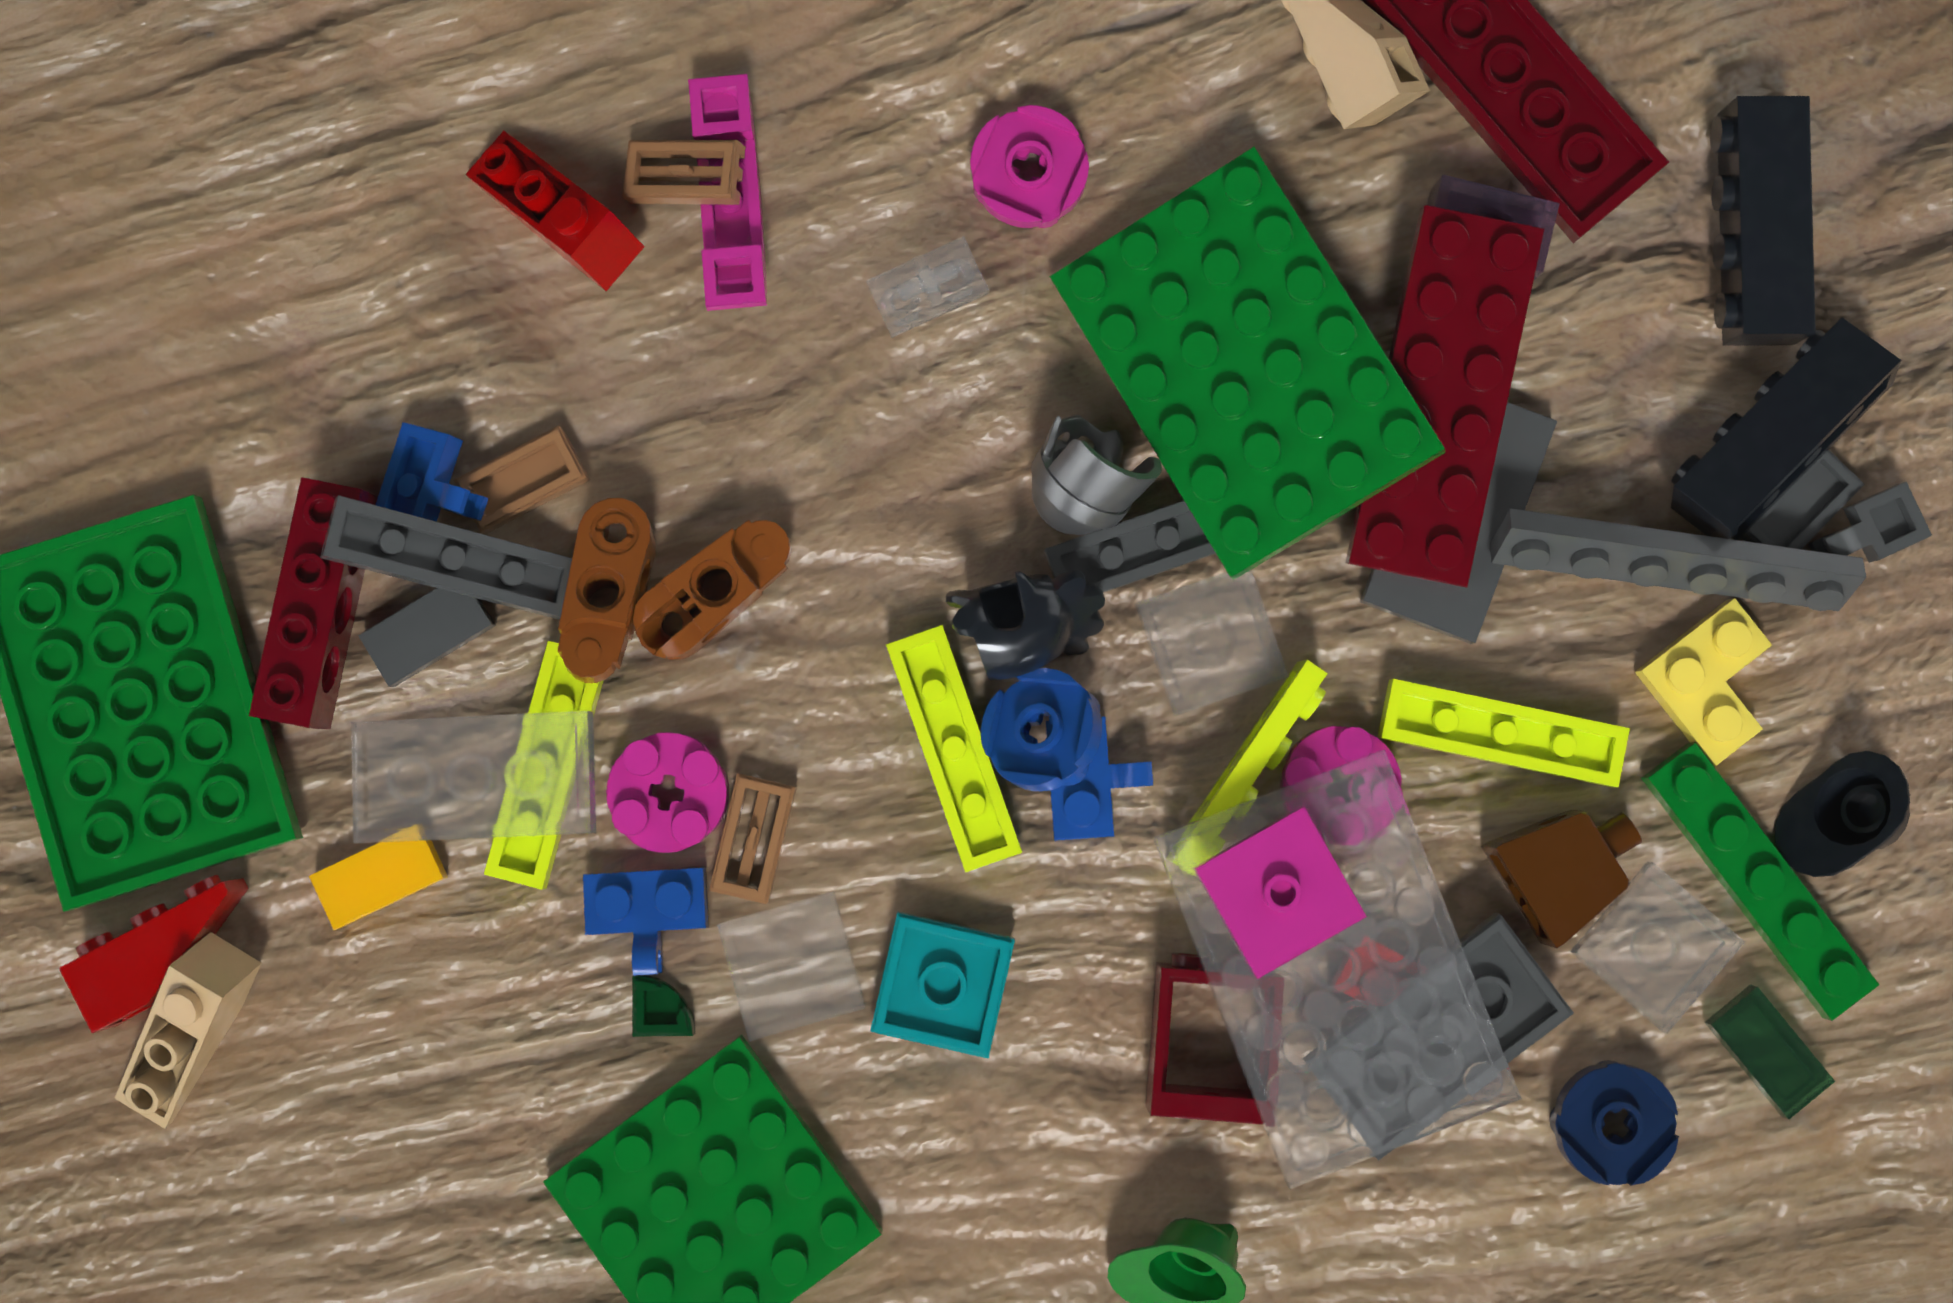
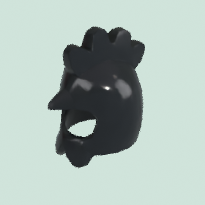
M1079 570L1060 574L1053 579L1045 574L1027 576L1021 571L1015 572L1016 578L973 590L949 591L946 594V602L951 607L960 608L951 621L952 628L959 635L975 639L988 679L1001 680L1021 676L1042 668L1058 658L1062 652L1067 655H1081L1087 652L1089 649L1087 637L1098 634L1104 626V621L1098 611L1105 605L1103 591L1098 586L1086 585L1085 576Z

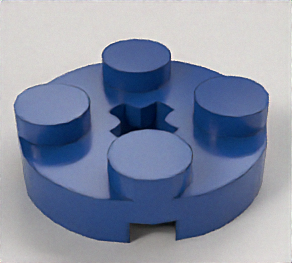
M1038 668L1030 673L1017 676L1016 678L1020 681L1012 684L1006 692L999 689L988 703L981 725V743L985 754L991 758L994 767L997 769L996 771L1012 784L1030 791H1050L1063 785L1072 786L1081 782L1087 775L1089 764L1096 755L1101 740L1102 719L1098 700L1070 675L1050 668ZM1049 716V723L1053 725L1052 732L1045 741L1038 743L1035 737L1029 735L1031 726L1041 725L1043 717Z

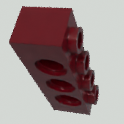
M301 477L249 716L305 728L331 729L365 569L320 558L335 498L339 495L375 505L377 496L359 488Z

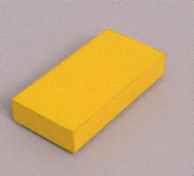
M421 823L309 875V878L333 930H338L448 878V875L424 823Z

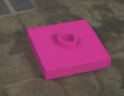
M1303 806L1193 867L1243 958L1257 979L1367 917L1306 808Z

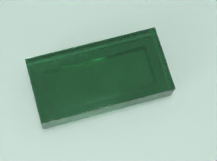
M1749 985L1704 1022L1776 1111L1786 1119H1791L1835 1082L1758 986Z

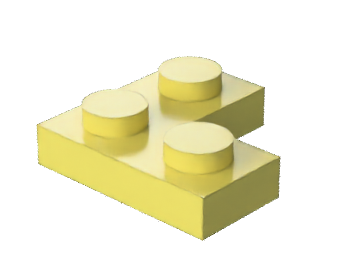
M1736 598L1724 601L1635 671L1636 675L1688 741L1696 742L1713 766H1717L1763 730L1726 683L1728 679L1772 646Z

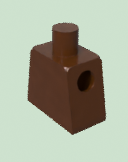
M1569 810L1491 840L1481 847L1539 942L1558 948L1565 944L1630 885L1629 879L1616 858L1641 844L1642 839L1633 822L1622 812L1596 827L1585 811Z

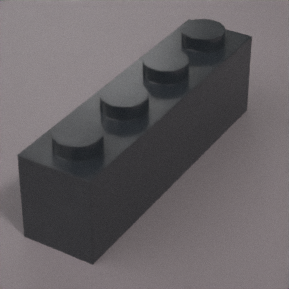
M1737 96L1717 114L1712 122L1710 131L1711 149L1714 153H1718V175L1713 181L1711 201L1713 209L1719 211L1720 234L1716 236L1713 245L1714 267L1717 270H1721V292L1717 295L1715 301L1714 320L1717 328L1722 329V346L1795 345L1816 334L1810 96Z
M1843 317L1827 333L1820 329L1817 330L1816 334L1810 336L1800 347L1796 354V359L1799 361L1785 375L1776 371L1762 384L1754 397L1757 403L1743 417L1738 413H1734L1720 426L1713 437V441L1716 444L1702 458L1694 454L1679 467L1671 480L1674 484L1671 508L1706 536L1739 540L1893 385L1901 359Z

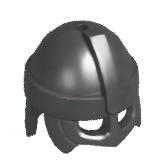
M1080 415L1070 416L1062 420L1060 416H1057L1044 445L1032 462L1033 502L1040 517L1059 532L1085 535L1101 529H1111L1122 520L1130 510L1132 503L1160 475L1162 471L1161 461L1155 457H1148L1132 472L1118 467L1123 454V440L1118 430L1101 432ZM1062 433H1065L1061 440H1057ZM1081 436L1088 437L1095 444L1094 448L1092 449L1085 441L1079 440Z

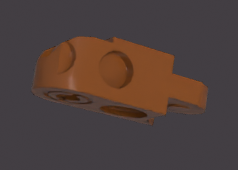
M607 498L595 503L584 513L578 527L558 627L561 634L558 653L563 659L568 672L576 680L584 683L601 682L613 674L616 668L620 669L628 640H632L635 631L633 623L635 605L647 590L651 569L656 556V540L646 513L636 503L624 498ZM613 523H619L626 528L627 535L621 542L610 543L607 541L610 525ZM612 587L619 591L616 601L610 606L597 608L590 605L592 595L601 588Z
M748 520L737 529H730L645 592L636 603L633 614L636 635L642 646L653 655L668 660L686 659L697 653L763 595L762 591L788 569L786 564L789 562L792 548L786 531L775 522L758 520L751 523ZM715 570L729 572L732 578L731 592L720 601L707 600L702 586L707 575ZM669 614H679L683 620V627L674 636H669L663 629L664 619Z

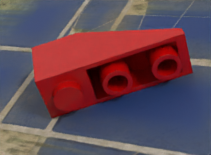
M504 130L465 174L558 254L605 291L612 286L645 247L607 207Z
M219 875L208 877L183 891L188 899L169 910L165 903L153 906L130 919L133 926L132 930L115 939L111 932H106L75 948L79 958L65 964L59 970L91 1033L116 1027L152 1008L169 966L208 933L212 932L216 935L249 888L244 878L221 881Z

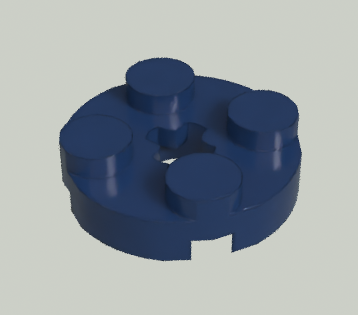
M1611 1060L1600 1061L1596 1065L1588 1066L1573 1075L1561 1089L1556 1099V1105L1550 1113V1127L1555 1133L1557 1146L1563 1157L1575 1170L1590 1180L1604 1185L1629 1184L1632 1186L1653 1179L1665 1169L1673 1158L1679 1138L1675 1134L1677 1125L1675 1115L1678 1116L1676 1102L1665 1085L1647 1071L1636 1066ZM1624 1108L1629 1115L1623 1123L1629 1131L1622 1138L1614 1133L1605 1137L1602 1132L1605 1126L1603 1117L1608 1111L1618 1113Z

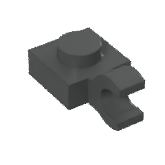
M1903 482L1844 508L1843 510L1850 522V526L1823 536L1809 543L1812 551L1846 556L1862 548L1870 563L1932 536L1907 482Z

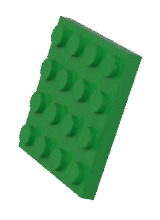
M742 1034L543 1181L629 1303H790L881 1236L883 1231Z

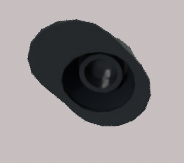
M1862 751L1850 753L1796 792L1782 807L1775 823V844L1788 865L1796 872L1812 877L1834 876L1853 867L1873 851L1884 849L1896 842L1905 831L1910 817L1909 783L1900 766L1886 755L1875 752Z

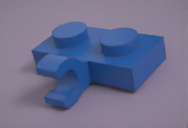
M402 422L375 504L376 506L437 522L441 509L481 521L489 498L449 484L463 440L446 433Z
M1105 716L1101 717L1102 735L1096 755L1089 764L1085 778L1075 785H1063L1055 790H1051L1054 841L1114 837L1111 788L1153 786L1152 761L1109 764ZM1046 721V735L1049 737L1053 725Z
M706 868L583 874L585 935L633 932V976L663 973L661 931L709 928Z

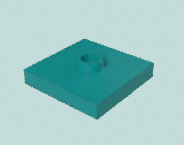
M898 911L870 1032L988 1059L1015 938Z

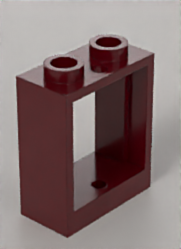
M1172 953L1171 963L1156 962L1146 1108L1150 1116L1274 1125L1284 977L1276 971H1271L1257 979L1254 977L1245 959L1240 957L1232 958L1231 968L1207 966L1208 956L1191 953ZM1173 982L1259 988L1252 1090L1166 1084Z

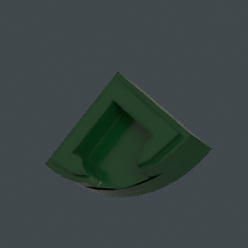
M649 975L632 976V1037L693 1036L696 1034L692 1012L683 996L673 986Z

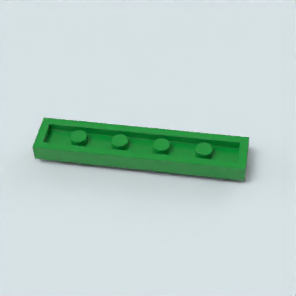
M1696 742L1685 744L1641 777L1823 1019L1833 1021L1880 985Z

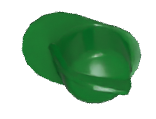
M1186 1217L1175 1219L1167 1225L1153 1245L1131 1249L1118 1254L1109 1263L1107 1275L1113 1290L1130 1303H1239L1245 1298L1247 1287L1241 1274L1236 1271L1238 1261L1237 1229L1231 1224H1210L1199 1219Z

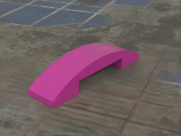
M739 74L688 79L692 136L694 140H738L746 147L745 158L739 159V167L743 170L742 182H737L736 190L741 193L739 205L700 204L704 245L701 253L707 311L767 306L762 203L748 75ZM697 159V166H723V159ZM699 181V185H718V186H720V183H721V182Z

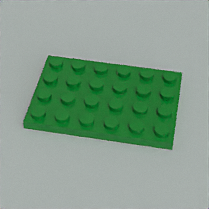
M1255 147L1244 152L1049 276L1232 580L1237 579L1445 453L1443 444Z
M194 494L0 555V696L63 912L86 907L303 838L269 721L249 716L256 677L203 499Z

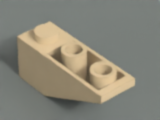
M1281 0L1284 7L1295 19L1304 39V53L1309 62L1316 67L1327 91L1328 107L1332 114L1341 122L1343 129L1374 126L1430 91L1406 36L1361 0Z
M212 932L208 933L174 961L166 972L114 1098L166 1129L174 1121L243 1007L262 963Z

